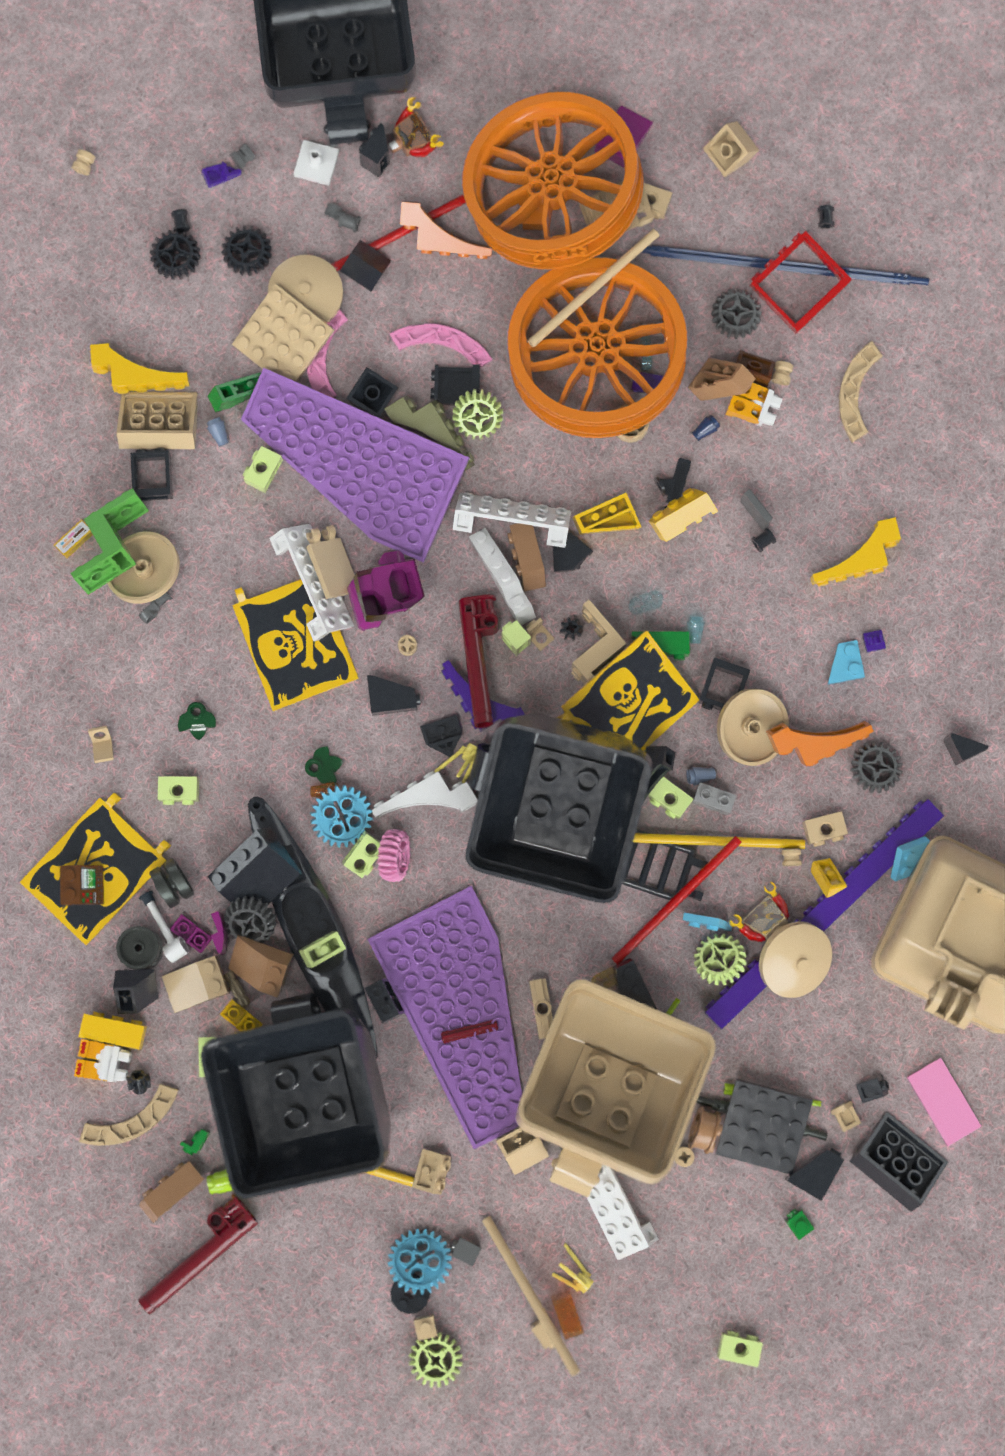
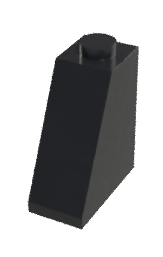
M367 675L372 716L418 710L417 705H421L420 694H416L414 688L373 675Z
M833 1148L830 1151L824 1149L796 1169L791 1175H788L785 1180L822 1201L845 1159L840 1157L842 1153Z

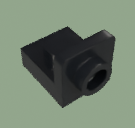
M882 1075L856 1084L862 1103L879 1099L889 1094V1084Z

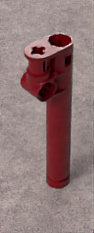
M492 594L465 597L458 601L472 712L476 728H487L494 724L482 637L495 635L499 630L497 611L494 608L496 596ZM488 622L495 623L491 627L486 626V623Z
M235 1193L231 1195L232 1199L226 1204L220 1205L207 1217V1224L215 1235L138 1299L142 1308L149 1315L258 1225L256 1218ZM213 1215L221 1217L222 1222L220 1225L213 1224ZM244 1220L247 1225L241 1228L239 1223Z

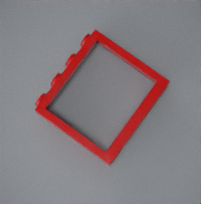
M806 231L803 234L798 233L791 239L793 243L789 247L785 245L778 252L780 256L776 260L770 259L764 265L766 269L761 274L758 271L751 278L753 282L750 284V287L795 334L852 281L850 276ZM804 242L840 281L795 324L759 284Z

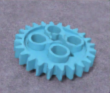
M335 785L334 791L328 787V794L320 792L323 798H315L318 805H312L315 811L310 812V815L315 818L310 820L311 824H316L312 829L313 831L319 830L316 834L317 837L323 836L322 841L324 843L329 840L330 846H333L336 842L338 848H340L341 843L348 847L349 841L354 845L355 839H359L360 834L365 831V827L371 828L367 821L373 820L371 816H368V814L372 813V809H367L370 802H364L367 797L365 795L360 796V790L353 793L354 788L352 786L347 790L346 786L343 785L340 790ZM345 799H350V806L343 808L342 802ZM334 801H337L340 811L345 814L343 818L349 827L348 832L345 830L343 822L339 819L340 815L334 806ZM333 808V813L330 816L324 815L325 809ZM357 816L358 822L355 825H350V819ZM341 825V830L338 833H332L333 826Z
M416 1229V1234L413 1235L409 1230L408 1237L402 1234L401 1242L395 1240L397 1247L391 1246V1251L394 1254H388L389 1259L393 1260L388 1262V1267L394 1268L390 1269L389 1273L390 1275L396 1274L392 1279L394 1282L400 1280L398 1287L401 1288L405 1285V1292L412 1288L413 1294H416L417 1289H420L423 1295L424 1289L427 1288L431 1293L432 1286L439 1289L438 1282L445 1283L443 1276L449 1277V1272L446 1269H452V1265L447 1263L452 1261V1256H447L451 1252L450 1248L444 1249L447 1246V1242H441L442 1238L440 1235L435 1238L434 1231L428 1235L427 1229H424L423 1234H420L419 1229ZM426 1244L428 1247L425 1251L421 1252L417 1250L418 1246ZM408 1255L411 1257L408 1263L401 1262L404 1256ZM416 1260H423V1264L417 1263ZM437 1260L439 1264L436 1267L432 1268L429 1266L430 1261ZM414 1272H422L421 1278H412Z

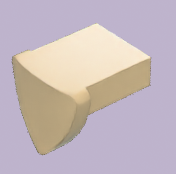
M852 1101L842 1103L830 1111L832 1115H835L843 1132L861 1124L852 1106Z

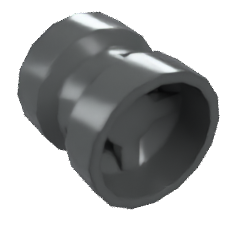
M245 143L240 146L238 151L230 154V157L239 169H243L247 162H252L256 158L252 150Z

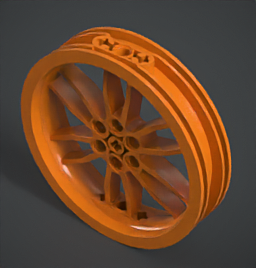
M549 92L530 96L513 103L495 115L482 128L466 156L462 186L467 207L478 231L485 242L496 253L524 267L560 269L581 264L598 256L611 247L625 233L639 209L643 195L644 178L641 161L632 134L623 119L612 108L587 95L572 92ZM562 123H578L597 129L583 138L565 156H562L564 144ZM556 124L553 151L545 152L542 146L540 129ZM534 129L535 140L541 157L538 161L534 162L505 148L521 135ZM608 135L614 140L595 154L581 159L588 150ZM621 151L625 168L622 186L600 178L582 176L603 164L616 152ZM498 157L519 165L525 171H508L491 167V165ZM486 176L507 183L524 185L504 196L488 210L485 209L483 186ZM581 189L600 190L616 194L617 197L612 204H608L589 197L581 192ZM569 199H573L590 209L604 213L589 226L572 234V225L565 203ZM524 202L514 214L499 226H496L492 219L512 206ZM544 204L542 216L544 239H524L507 233L524 222L540 205ZM562 209L566 233L550 238L553 210Z
M592 258L578 265L548 271L537 279L522 295L514 309L509 324L508 352L510 370L514 385L521 399L546 424L562 432L579 437H614L632 432L646 425L670 404L680 387L685 371L687 330L682 310L671 291L657 277L632 263H628L604 285L608 286L602 299L597 322L591 323L580 306L574 311L580 324L576 326L565 319L559 325L574 339H545L534 348L527 343L526 333L532 319L542 308L553 318L558 312L549 303L551 300L561 295L569 304L575 298L568 291L588 287L610 268L617 259ZM620 288L629 291L630 293L624 306L612 321L605 319L607 306L614 289ZM635 295L650 303L662 316L663 323L641 325L617 332L628 315ZM607 330L609 332L601 333L600 331ZM587 332V333H589L590 335H588V336H583L582 333ZM658 333L664 334V344H626L644 336ZM618 343L620 346L614 347L612 344ZM576 349H582L583 351H582V352H575L574 350H576ZM554 350L568 352L552 359L534 363L530 360V353L533 351ZM668 353L669 364L662 380L653 389L638 370L625 361L622 356L647 357ZM608 359L613 360L612 363H606L605 361ZM588 362L595 363L593 366L586 365ZM574 363L578 364L567 380L558 402L544 394L532 379L531 372L555 370ZM618 369L632 378L647 395L635 402L620 384L614 372ZM584 374L590 377L588 389L580 409L577 410L564 406L571 389ZM597 374H606L616 393L628 406L603 412L586 411L593 395Z

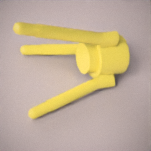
M471 743L466 747L462 745L459 751L436 768L434 772H439L460 754H463L461 758L465 763L456 776L459 778L470 763L462 780V783H465L471 773L477 747Z
M564 1244L565 1249L582 1273L579 1272L576 1275L564 1264L559 1263V1266L574 1278L573 1282L556 1273H552V1276L571 1286L577 1292L580 1290L582 1293H585L594 1281L590 1278L591 1274L584 1268L570 1247Z

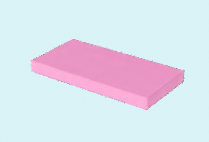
M941 1058L906 1077L946 1146L955 1143L982 1127Z

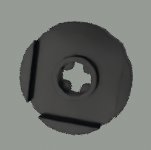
M414 1273L412 1278L419 1279L421 1276ZM400 1280L394 1282L390 1296L393 1305L400 1312L414 1314L420 1312L427 1305L430 1298V1292L427 1288L424 1289L423 1295L420 1289H417L413 1299H409V1296H405V1285L399 1288L398 1283Z

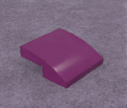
M217 911L212 913L211 916L218 932L212 934L211 937L218 954L224 955L227 951V928H224L223 914Z

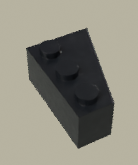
M628 958L614 965L613 971L617 993L658 1010L634 960Z

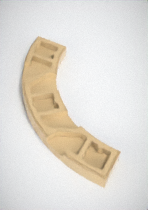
M159 1084L153 1099L139 1114L114 1125L85 1123L79 1142L98 1146L114 1145L143 1135L157 1125L166 1115L175 1101L179 1090Z

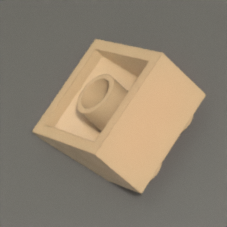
M738 121L726 124L703 148L724 177H727L743 166L759 151Z

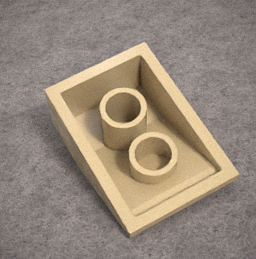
M212 956L162 976L174 1013L230 994L217 956Z

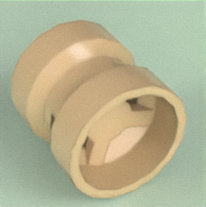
M78 150L76 154L77 160L73 162L72 169L80 174L89 175L91 171L90 164L94 163L95 156L88 151Z
M776 361L774 366L776 371L772 375L771 381L779 385H789L791 381L790 373H792L794 366L788 362Z

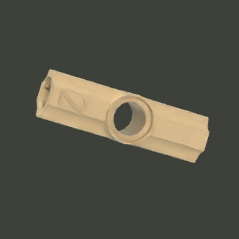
M546 978L529 981L539 1039L546 1038L553 1021ZM540 1003L547 1005L548 1011L546 1014L538 1013L537 1006Z

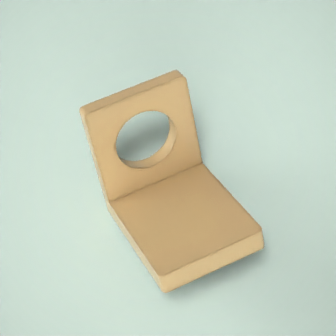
M541 618L537 621H531L526 626V632L531 636V641L540 651L554 640V637L542 625L543 620ZM538 633L546 634L547 640L545 643H538L536 641Z
M102 726L88 729L93 744L94 762L100 763L114 760L112 738L108 727ZM97 732L105 733L102 737H96L94 734Z

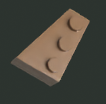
M708 358L688 388L700 401L745 394L751 388L756 378L743 364Z
M520 523L509 525L510 533H507L509 544H513L514 549H511L513 560H517L518 565H515L517 576L521 577L524 592L546 587L544 565L533 525Z
M189 1161L185 1165L181 1162L173 1169L175 1172L170 1177L168 1175L164 1176L158 1181L159 1186L153 1190L151 1187L142 1195L144 1198L139 1206L153 1223L204 1180Z

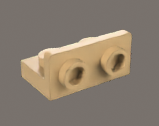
M422 1149L412 1187L441 1195L446 1185L445 1178L447 1172L451 1167V1156Z

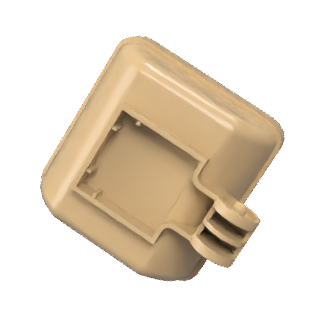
M938 836L930 840L909 876L873 952L871 967L878 977L926 1000L925 1011L963 1030L969 1023H972L994 1034L1005 1033V864L950 837Z
M580 979L570 984L561 999L516 1111V1121L522 1130L562 1147L558 1158L552 1160L553 1171L549 1181L587 1198L593 1186L600 1182L598 1174L602 1165L644 1183L654 1184L661 1181L668 1174L674 1163L714 1057L715 1041L712 1035L703 1029L590 981Z

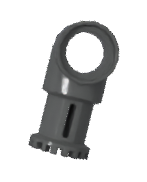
M329 203L324 213L326 217L328 216V218L331 217V219L334 218V220L339 221L338 227L340 228L342 226L349 228L354 233L358 231L361 221L360 216L348 215L341 207Z
M166 592L161 597L151 601V604L143 609L144 612L141 611V614L139 613L138 616L145 624L151 622L158 615L160 607L166 601L173 598Z

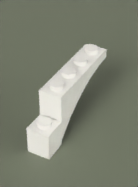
M486 528L469 536L471 543L492 576L514 619L521 626L535 619L533 607L524 594L518 577Z
M432 771L424 776L423 781L419 783L414 781L407 786L408 789L404 792L397 791L390 796V800L386 802L382 800L376 803L371 811L376 819L389 812L418 805L446 806L459 809L463 813L477 805L478 800L467 782L462 783L460 781L452 786L453 790L449 791L439 772L434 773Z

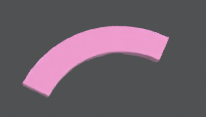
M340 309L336 316L327 323L335 331L307 368L311 388L332 398H336L337 395L327 377L326 354L334 334L347 321L346 316Z
M439 324L411 325L390 333L399 351L412 345L431 343L456 350L466 357L472 365L475 364L482 367L492 361L488 352L477 341L467 336L466 333L449 326Z

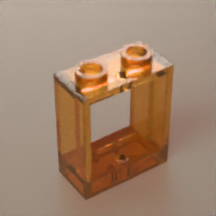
M570 1290L551 1296L565 1340L584 1334Z

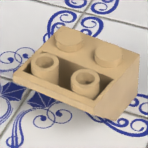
M520 1127L496 1140L514 1175L549 1157L540 1138L525 1132Z

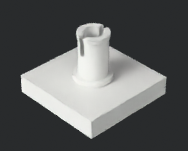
M303 140L294 177L330 186L339 149Z

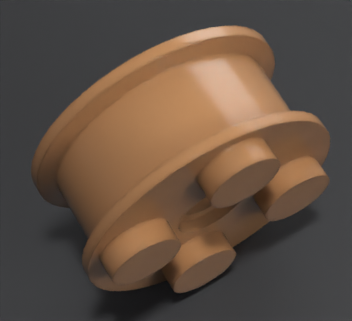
M699 1107L688 1136L689 1149L696 1147L702 1149L705 1154L713 1153L716 1137L720 1136L723 1127L720 1124V1112L710 1113L704 1111V1107Z

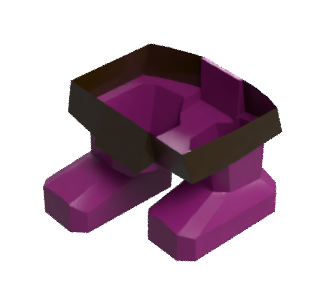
M398 550L387 552L380 557L379 565L356 572L347 590L356 623L360 630L365 631L371 628H378L387 615L406 612L425 597L415 559L405 561L404 554Z

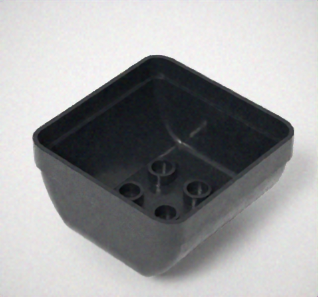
M253 0L262 76L266 93L279 108L324 103L327 124L324 126L323 131L329 136L330 147H337V144L344 143L351 145L352 142H367V130L370 129L371 122L366 119L363 98L403 94L411 88L416 76L407 0Z
M543 714L521 715L502 720L493 734L492 743H480L477 745L469 778V786L480 791L465 852V859L468 865L484 874L596 903L614 901L620 894L651 775L652 761L649 755L637 744L621 734Z
M312 992L273 1001L271 1003L273 1024L218 1036L205 1043L201 1052V1063L228 1180L232 1190L239 1197L249 1199L372 1172L380 1168L388 1159L391 1119L374 1046L367 1028L352 1010L339 1008L321 1012L315 994Z

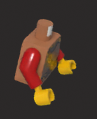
M410 97L407 100L408 106L402 111L394 125L393 133L395 140L388 143V147L392 153L402 149L407 157H426L436 149V146L442 147L444 142H437L441 138L440 135H431L417 111L414 112L413 110L420 108L421 103L417 102L414 106L413 101L416 97Z

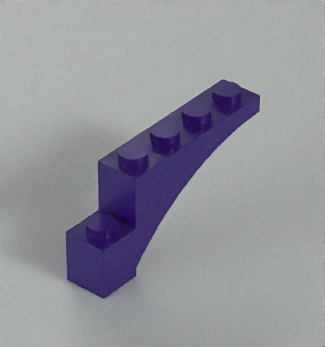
M448 660L442 664L443 669L441 672L446 680L450 679L453 684L450 687L456 697L460 696L463 701L460 703L465 713H470L472 717L470 722L474 729H477L474 726L469 684L456 672ZM491 700L494 724L506 718L525 715L521 707L512 708ZM478 728V729H479L480 732H482L483 730H485V729H487V728Z

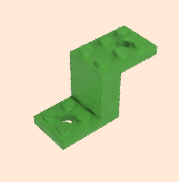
M133 488L125 491L121 496L84 518L103 553L94 556L92 560L71 572L74 580L88 595L136 565L117 532L149 511Z

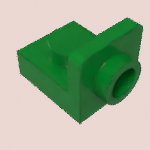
M201 1129L200 1132L196 1131L191 1140L194 1142L193 1145L185 1141H181L179 1145L183 1146L182 1150L190 1155L194 1153L199 1154L211 1132L205 1129Z
M793 1209L786 1215L787 1219L784 1220L798 1240H801L815 1229L801 1209L798 1211Z

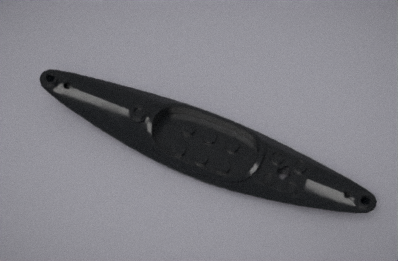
M258 796L252 797L248 802L252 833L258 829L270 827L302 872L290 886L272 901L292 954L325 1011L348 1008L358 1016L372 1038L377 1059L376 1036L365 990L351 945L339 916L309 861L279 817L263 798ZM332 931H337L346 949L313 968H307L298 950Z

